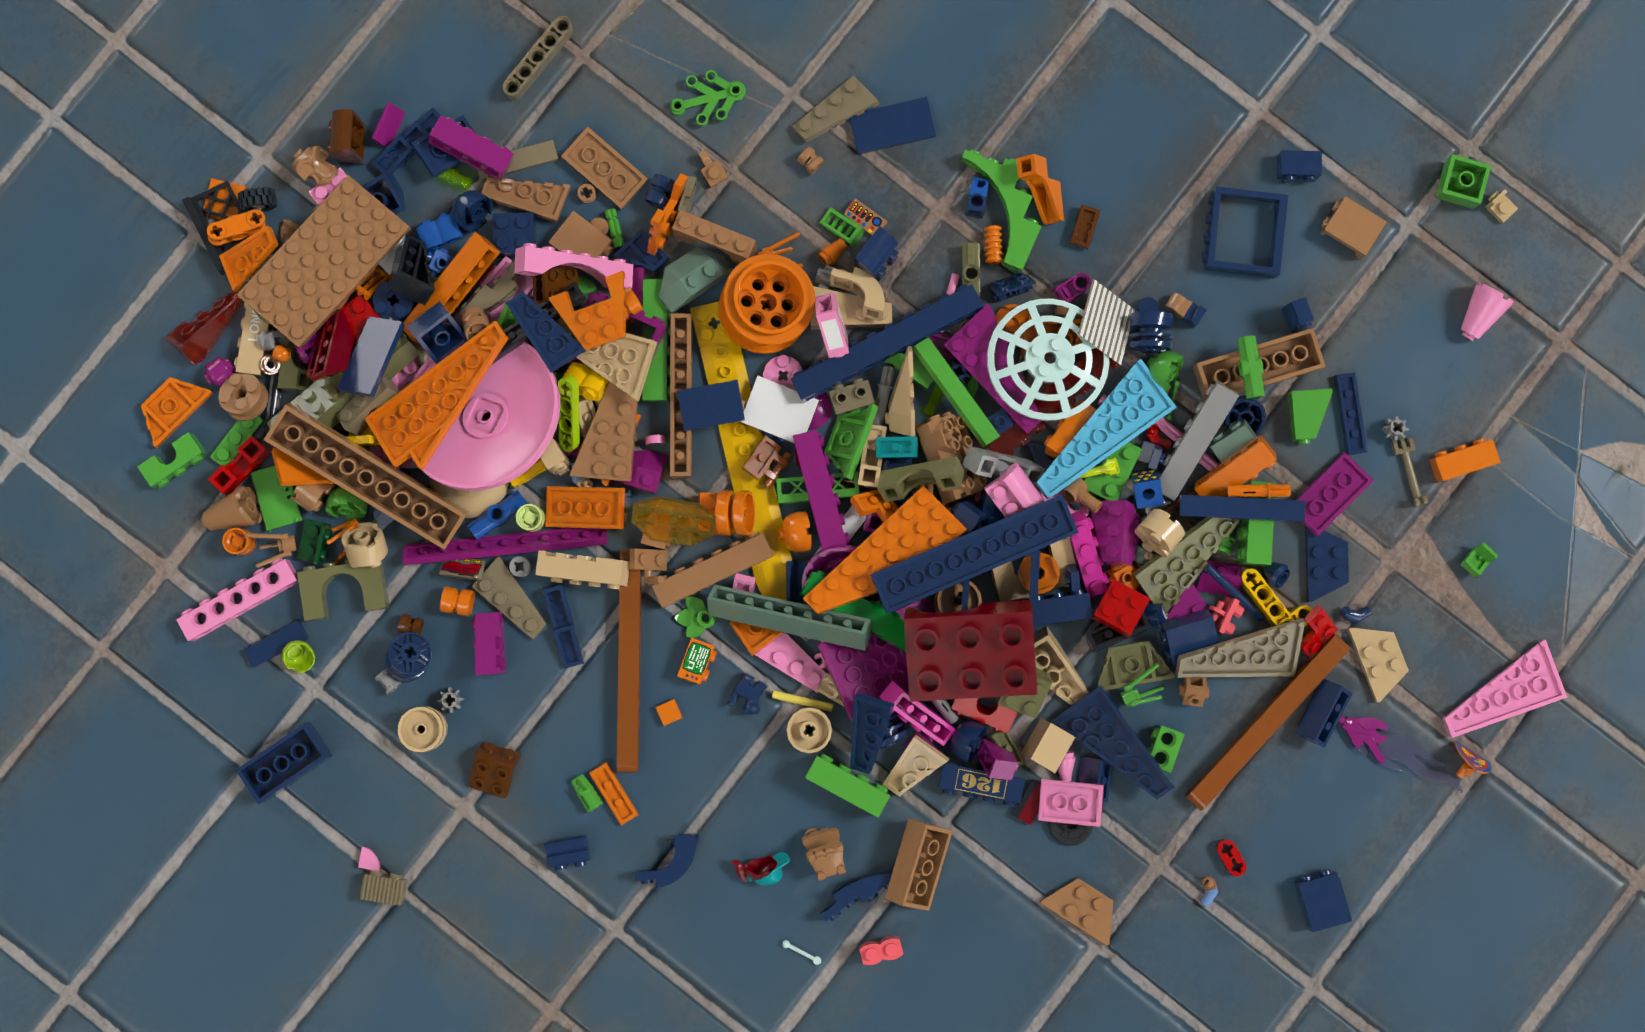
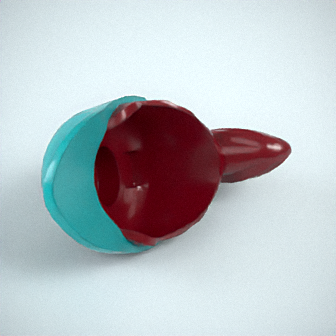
M779 852L773 856L768 855L765 858H755L746 865L739 860H731V863L735 867L738 877L743 882L754 881L759 885L769 886L781 880L783 876L782 867L790 862V857L785 852Z

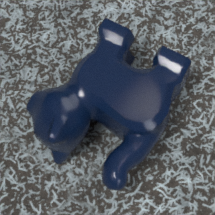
M745 672L741 681L733 689L727 705L730 707L735 705L737 697L740 696L747 699V702L743 705V714H758L760 712L759 700L768 685L760 680L755 686L751 685L750 681L755 677Z

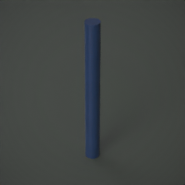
M1207 564L1204 567V570L1231 596L1239 600V603L1259 622L1265 618V615L1212 565Z

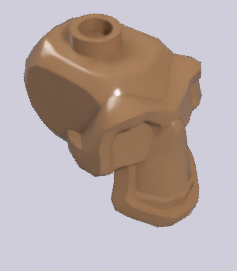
M321 146L308 147L304 151L300 149L292 157L295 159L292 163V169L303 182L313 178L317 186H323L331 183V180L338 175L337 167L326 161L331 154Z

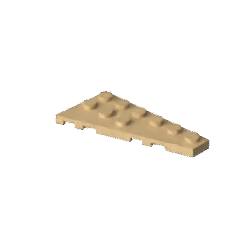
M563 318L557 319L556 322L581 345ZM626 333L625 338L586 350V352L576 358L639 402L657 342Z

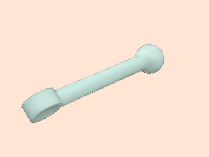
M788 940L782 942L784 948H790L813 960L815 965L821 963L819 956L814 957L791 945Z

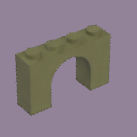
M345 560L343 561L344 565L336 566V563L323 564V568L316 569L315 566L304 567L302 572H297L304 621L329 618L326 598L327 588L334 578L344 574L355 577L360 583L365 611L390 608L383 560H381V565L374 568L370 566L352 568L349 561Z

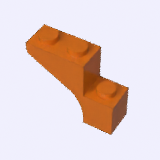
M1036 154L1016 158L1018 178L1025 181L1031 189L1043 224L1050 225L1064 221L1060 181L1048 178L1046 158Z

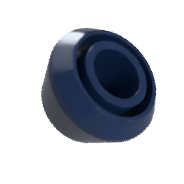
M1273 562L1271 565L1265 566L1263 577L1270 588H1280L1288 580L1290 570L1286 564Z

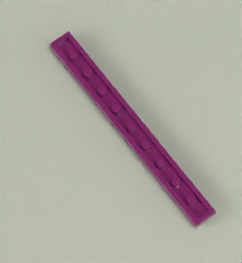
M564 528L487 536L479 540L476 538L450 540L445 550L432 542L409 544L403 547L402 560L404 565L538 552L539 550L547 551L608 544L607 529Z

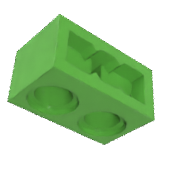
M1158 725L1151 733L1150 739L1153 741L1150 748L1147 747L1153 757H1155L1156 753L1162 752L1164 760L1158 764L1162 770L1171 773L1185 734ZM1164 733H1169L1171 736L1168 744H1164L1161 740Z

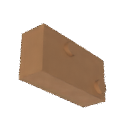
M908 818L885 899L906 907L930 910L952 830Z

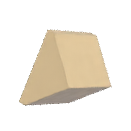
M1040 718L1020 754L1056 773L1076 737Z

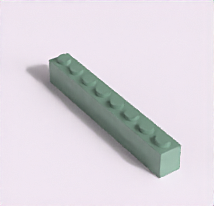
M715 584L707 598L709 615L863 651L866 650L871 638V619L831 610L817 615L809 605Z

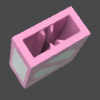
M835 292L815 297L816 317L829 358H839L848 354V334Z

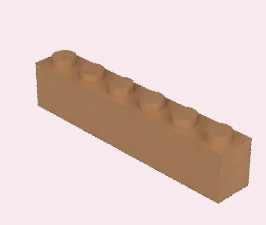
M755 532L747 536L749 540L743 543L740 540L730 544V549L724 552L722 549L711 553V558L705 561L704 558H700L692 562L693 566L688 569L684 566L675 570V575L669 578L667 575H664V582L662 584L652 585L661 607L666 608L736 573H740L774 557L775 555L766 535Z

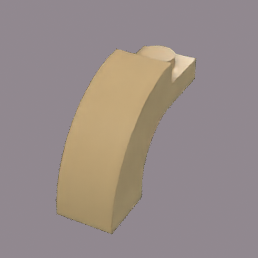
M857 267L854 268L853 273H849L844 269L833 268L830 286L857 294L864 305L862 316L882 322L885 298L877 280L866 271Z
M872 424L862 451L858 485L878 486L882 458H876V437L886 436V426Z

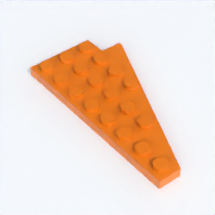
M496 320L364 418L393 466L397 468L412 457L419 469L423 470L509 339Z
M922 486L814 587L803 600L818 615L875 594L877 591L871 579V574L957 539L967 529Z

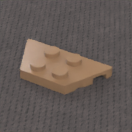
M1078 877L1048 897L1041 899V904L1105 945H1109L1113 911L1112 899Z

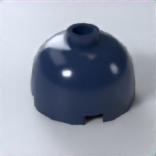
M469 190L456 197L452 213L459 226L464 230L473 232L487 222L485 217L488 213L491 215L493 203L483 193Z
M1245 395L1239 396L1225 418L1228 429L1233 422L1245 419L1255 434L1260 432L1267 420L1265 408L1260 400L1257 398L1246 399Z
M965 721L958 727L954 726L956 730L950 737L951 750L955 756L967 763L971 762L979 750L977 747L980 741L985 738L987 727L975 721Z

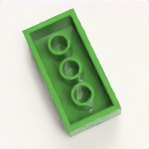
M1250 481L1243 485L1267 484L1268 482ZM1239 497V498L1268 499L1267 497ZM1241 519L1240 528L1237 529V540H1240L1239 548L1236 549L1235 554L1238 565L1257 567L1271 565L1274 520Z
M824 753L821 756L817 754L805 778L879 818L890 797V794L887 792L888 788L879 783H876V785L869 783L870 779L861 773H858L857 776L851 773L852 769L842 763L839 766L832 763L833 758Z

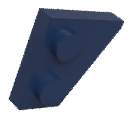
M642 228L614 254L618 259L626 260L628 263L644 267L653 272H656L670 259L661 249L657 251L655 256L647 253L650 237Z

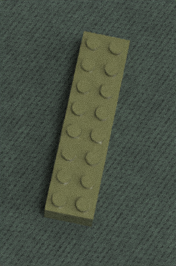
M402 331L383 375L388 379L393 378L421 354L404 331ZM341 372L333 377L316 380L290 403L333 429L340 423L336 415L357 394L345 393L337 389L344 372ZM281 411L267 422L270 429Z

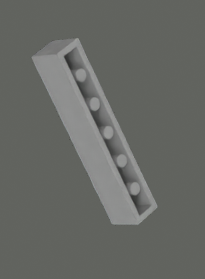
M1218 381L1214 385L1210 384L1205 392L1207 395L1205 401H1200L1194 411L1197 413L1193 420L1189 419L1184 427L1186 432L1182 438L1179 436L1173 445L1175 450L1172 455L1168 454L1162 463L1164 468L1161 473L1157 471L1161 480L1162 494L1174 501L1239 397L1237 392Z

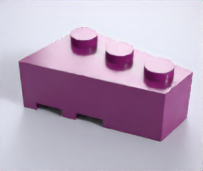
M1127 500L1101 501L1102 506L1097 513L1091 511L1102 561L1111 566H1132L1136 506Z
M503 613L475 614V618L472 619V628L475 631V639L473 640L475 676L506 674Z

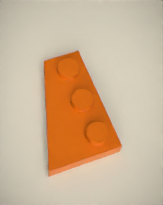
M266 226L219 255L233 291L238 292L279 245L272 227Z

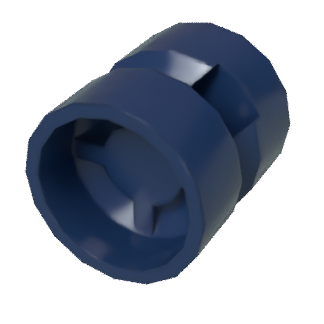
M655 174L651 182L653 188L648 190L644 201L664 210L670 200L675 180L661 174Z

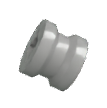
M265 330L260 333L258 343L261 349L273 351L277 345H285V337L279 331Z
M518 556L511 560L509 569L513 575L525 577L530 574L532 565L525 557Z

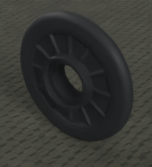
M1048 821V827L1054 839L1068 846L1084 842L1090 836L1093 826L1077 824L1074 828L1068 829L1065 823Z

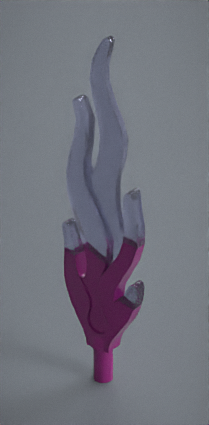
M1341 715L1338 723L1346 731L1354 747L1362 754H1368L1363 745L1364 742L1381 765L1404 773L1405 770L1389 761V759L1397 760L1408 766L1420 778L1429 781L1447 782L1453 785L1460 793H1463L1461 785L1451 775L1433 771L1417 760L1414 755L1421 756L1433 766L1444 767L1446 765L1434 759L1420 744L1408 739L1383 736L1376 731L1378 728L1388 733H1399L1398 729L1392 728L1375 718H1350Z

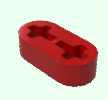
M1228 839L1220 840L1216 845V851L1225 868L1234 876L1243 875L1246 871V863L1236 845ZM1224 843L1231 846L1229 848L1231 856H1228L1226 852H1221ZM1232 859L1238 864L1241 863V866H1239L1240 871L1237 872L1231 869L1234 867Z

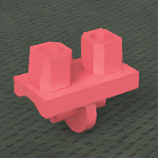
M1225 596L1223 601H1218L1216 607L1209 606L1208 609L1213 612L1212 616L1216 632L1233 634L1235 625L1230 623L1232 616L1239 618L1244 612V608L1239 605V600Z

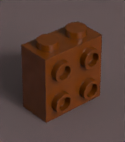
M555 266L543 274L533 276L534 302L541 305L549 299L548 297L556 295L574 281L578 285L579 269L571 266Z

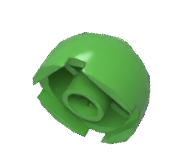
M1162 351L1155 357H1150L1146 365L1151 372L1153 380L1165 392L1173 386L1169 383L1174 378L1177 379L1184 363L1182 359L1184 356L1173 351Z
M339 486L328 495L326 512L335 518H339V515L347 516L345 520H353L354 518L360 520L365 518V514H367L368 503Z

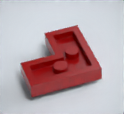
M1316 605L1303 619L1311 631L1302 639L1300 649L1310 659L1319 652L1321 647L1338 630L1324 609L1319 605Z

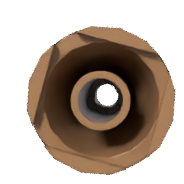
M244 486L237 488L203 512V517L201 518L203 526L212 531L259 524L262 520L261 510L258 511L257 504H259L256 494L250 487L244 488Z

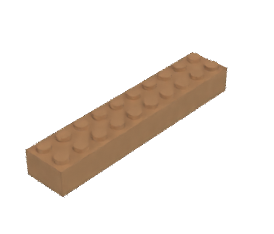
M291 403L284 406L264 438V441L444 550L468 511Z

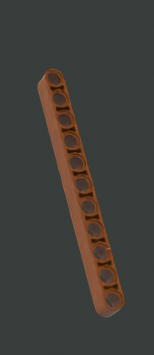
M630 549L620 550V560L630 562ZM629 569L627 586H620L617 772H638L642 570Z
M1334 633L1321 647L1319 652L1301 667L1295 676L1290 679L1191 787L1185 797L1200 811L1206 808L1348 653L1351 647Z

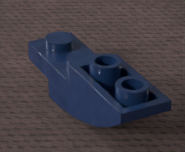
M880 872L863 876L840 887L832 893L836 901L822 911L821 916L825 921L829 919L831 921L835 920L841 915L840 910L845 906L850 908L857 902L856 898L858 896L863 902L867 900L869 902L873 901L879 895L877 893L883 887L888 889L892 872Z

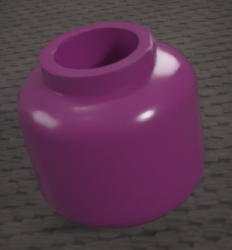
M217 357L205 365L207 373L204 374V377L210 385L214 383L216 386L221 387L236 370L227 358Z

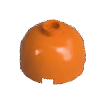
M806 511L789 514L783 520L782 528H778L779 540H783L785 546L793 552L811 550V534L809 535L808 530L810 523Z

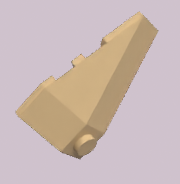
M1045 626L1034 634L1036 668L1050 673L1052 680L1050 689L1073 706L1090 692L1049 628Z

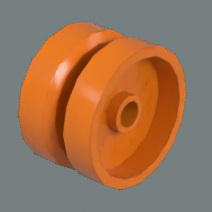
M721 490L718 493L715 504V522L720 535L731 536L735 532L739 536H749L752 534L755 524V502L751 491L739 490L736 495L732 490Z

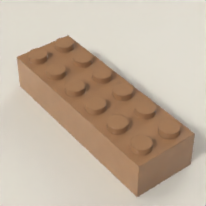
M1313 328L1257 345L1258 356L1261 357L1263 363V387L1326 367ZM1239 351L1196 363L1192 367L1203 402L1207 397L1205 394L1210 384L1214 385L1216 381L1238 394L1245 393L1243 378L1240 377L1238 361L1240 360Z

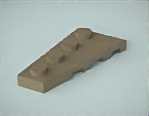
M853 75L792 127L807 143L828 132L829 128L837 124L840 126L854 115L859 116L865 113L864 110L872 106L874 108L880 105V103Z
M498 556L483 573L482 581L477 580L472 587L529 637L535 640L547 626V623L504 564V561Z

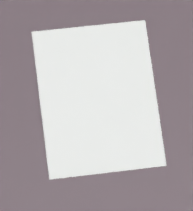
M757 376L744 410L745 421L740 422L794 443L793 435L807 432L819 400L813 398L803 403L797 391Z

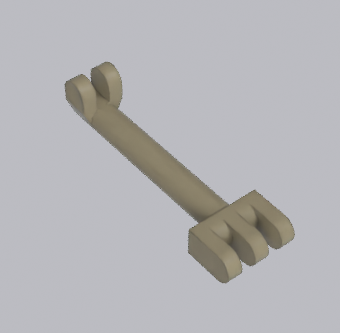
M1408 437V446H1406L1404 439L1399 440L1400 448L1397 442H1391L1394 456L1399 454L1402 456L1414 506L1416 507L1428 504L1427 496L1421 497L1409 453L1416 449L1413 438Z

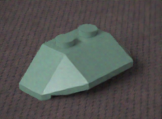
M696 247L664 268L659 299L670 314H672L729 277L734 269L723 255Z

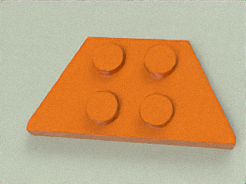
M169 377L141 405L143 415L146 417L147 428L150 430L153 439V446L158 448L214 393L211 390Z

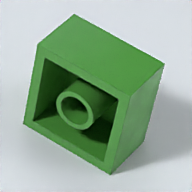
M1452 154L1444 162L1435 198L1471 209L1476 208L1482 203L1492 165Z

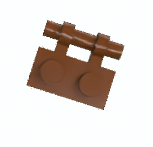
M765 435L741 469L757 481L764 475L766 480L763 486L770 489L773 483L776 484V479H779L778 476L781 471L788 466L791 454L784 452L781 457L777 453L782 447ZM774 461L776 463V466L771 471L768 469V467L771 464V462Z

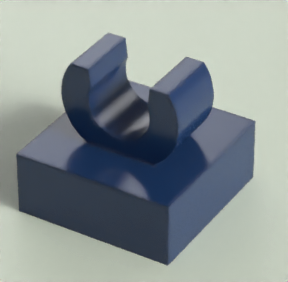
M1163 603L1147 604L1144 613L1151 626L1150 629L1158 628L1160 623L1167 621Z

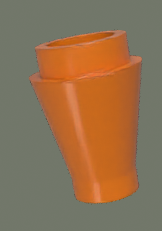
M839 238L832 244L820 249L817 257L824 266L833 265L847 248V244Z

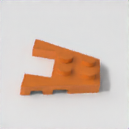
M680 173L674 183L670 200L664 210L658 209L651 219L650 224L653 227L650 228L649 233L652 234V238H649L647 253L655 256L659 249H663L666 237L671 236L673 232L672 223H674L677 217V208L688 176Z
M624 271L605 277L611 295L610 299L574 311L569 293L566 291L548 297L585 350H591L626 337Z

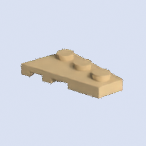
M915 735L882 785L896 795L901 796L941 765L948 762L949 758Z

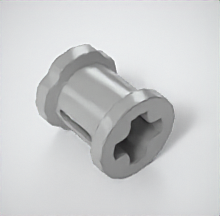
M387 669L375 677V680L379 681L386 689L387 695L394 692L402 684L394 679L387 672Z

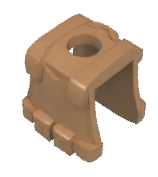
M837 827L820 829V831L811 832L810 835L802 838L803 845L808 850L805 853L807 860L813 866L819 881L833 875L846 873L843 862L844 848L842 842H839L840 834Z

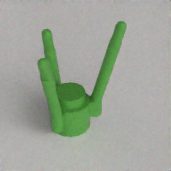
M1158 663L1150 667L1130 684L1123 686L1125 691L1121 692V695L1127 707H1134L1139 704L1162 699L1161 695L1142 698L1164 690V686L1143 693H1139L1137 688H1132L1159 667Z

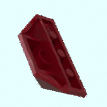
M343 310L335 311L328 318L314 342L306 373L313 381L333 377L341 372H345L348 368L350 355L353 350L354 335Z

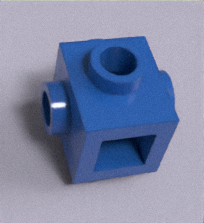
M440 247L438 250L432 249L431 252H427L429 258L427 263L428 269L431 270L432 276L439 278L454 259V257L450 256L451 252Z

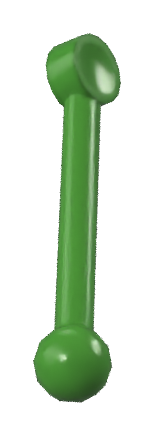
M1175 380L1171 396L1173 403L1180 383L1178 380ZM1172 411L1165 415L1164 418L1167 421L1172 420Z

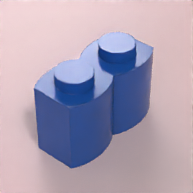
M450 212L439 215V219L432 222L431 220H425L416 228L420 240L425 242L427 252H431L432 249L438 250L439 247L443 248L464 239L461 227Z

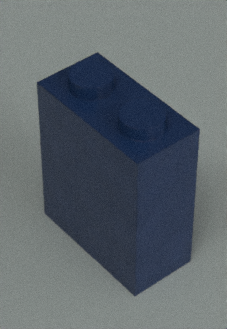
M1207 609L1160 623L1162 631H1159V635L1166 649H1163L1166 661H1170L1174 667L1177 665L1178 655L1219 643L1214 618Z
M1325 869L1319 871V875L1313 877L1311 874L1299 877V881L1294 882L1309 931L1316 932L1352 922L1338 872Z

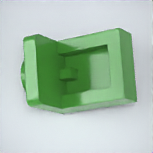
M1482 542L1471 549L1460 565L1474 578H1477L1498 555L1486 543Z

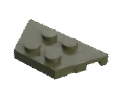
M1150 641L1116 646L1107 649L1097 688L1101 685L1105 690L1122 688L1133 682L1156 663L1159 664V667L1138 684L1175 678V674L1171 672Z

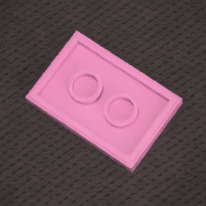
M1041 779L1038 820L1100 827L1104 785Z

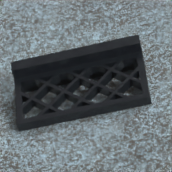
M228 181L192 198L188 196L182 199L216 269L221 275L226 272L219 255L232 248L230 247L231 242L221 246L212 245L208 241L207 235L208 220L211 214L221 217L220 220L228 218L229 216H226L229 205L236 207L238 214L244 213L240 210L239 201ZM227 187L229 191L227 201L217 198L219 191ZM203 198L212 200L208 210L201 208L198 201ZM215 201L225 204L222 214L212 211Z

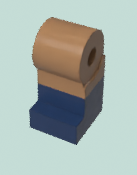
M1175 292L1172 293L1165 304V308L1193 328L1198 325L1207 311L1201 305L1198 306Z

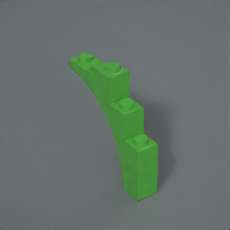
M965 149L961 162L975 169L985 179L989 180L990 185L997 192L1004 206L1008 221L1009 237L1007 252L1002 266L1021 273L1042 227L1038 225V221L1032 218H1023L1033 196L1029 195L1030 192L1025 189H1015L1019 179L1016 159L1010 158L1009 160L1005 158L1003 165H1000L999 161L989 157L986 159L978 151L972 149L968 151Z

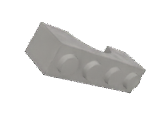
M969 446L962 464L974 474L992 477L993 474L1000 475L1002 471L1017 462L1035 487H1037L1035 483L1045 470L1029 459Z

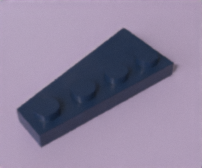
M860 693L854 695L851 769L867 774L872 771L895 705L894 703Z

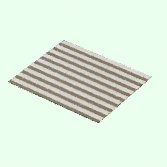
M1093 279L1078 334L1121 365L1130 332V314L1135 312V309Z

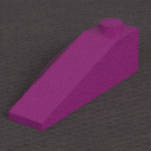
M651 450L634 451L632 480L611 481L657 495L669 456Z

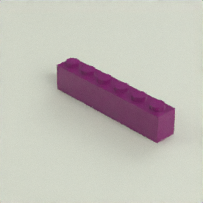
M817 430L793 435L822 549L833 545H850L849 535L844 533L842 525H846L843 513H839L837 505H840L838 493L834 494L832 486L835 485L833 474H828L826 467L830 465L827 453L823 454L821 446L825 445L822 433L818 434ZM830 551L826 555L833 554L836 552Z

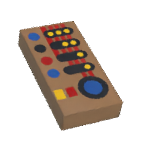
M856 198L843 214L861 226L871 236L879 226L884 228L888 222Z

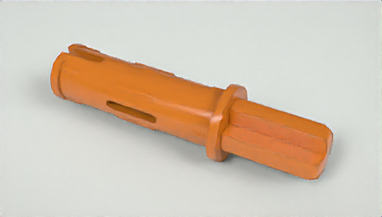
M1268 482L1267 484L1227 485L1228 497H1267L1270 499V497H1289L1291 494L1289 484H1270Z

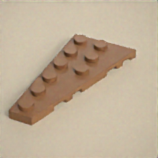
M610 381L569 476L619 481L632 480L638 401Z

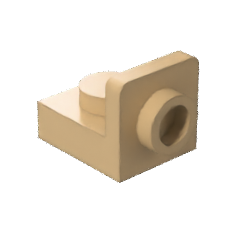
M1506 189L1500 193L1495 191L1488 198L1490 202L1485 206L1501 224L1518 210L1505 196L1507 193Z

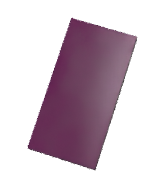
M1344 452L1296 499L1306 501L1305 522L1301 523L1314 536H1319L1374 480Z

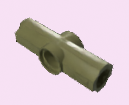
M965 243L962 244V285L966 284L969 286L972 284L980 298V244ZM966 271H975L976 278H967Z

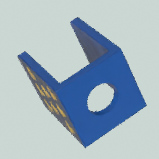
M1149 468L1132 471L1130 477L1134 485L1135 494H1133L1137 509L1163 505L1161 480L1157 469ZM1148 488L1153 489L1152 491H1146V492H1144L1145 489H1148Z

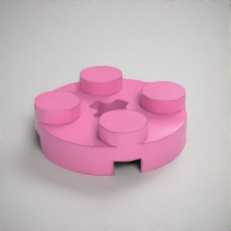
M781 355L771 359L766 364L763 378L796 391L791 378L794 377V373L802 370V367L794 358ZM780 371H782L783 373L785 371L788 372V380L785 381L784 379H782L780 381L778 379L780 376L778 373Z

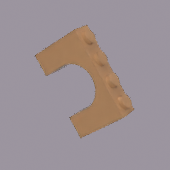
M679 210L672 227L675 239L692 246L695 245L696 241L711 245L727 253L731 261L737 264L755 256L757 252L756 240L682 210Z

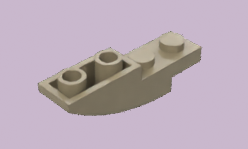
M515 261L508 265L506 268L507 272L503 277L499 276L494 281L492 289L486 284L483 287L480 286L474 292V298L461 307L459 316L461 317L465 310L472 307H479L487 314L509 300L520 289L515 281L522 274L514 273Z

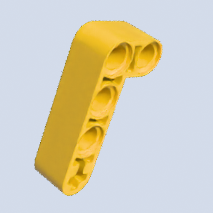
M1253 568L1242 570L1240 585L1258 609L1265 615V618L1272 627L1283 624L1285 621L1290 622L1300 619L1298 613L1301 609L1307 615L1312 611L1311 607L1304 605L1297 606L1289 612L1257 570ZM1251 574V581L1247 582L1245 579L1247 575ZM1259 589H1263L1266 593L1263 600L1257 596ZM1272 605L1278 608L1276 616H1272L1270 613Z

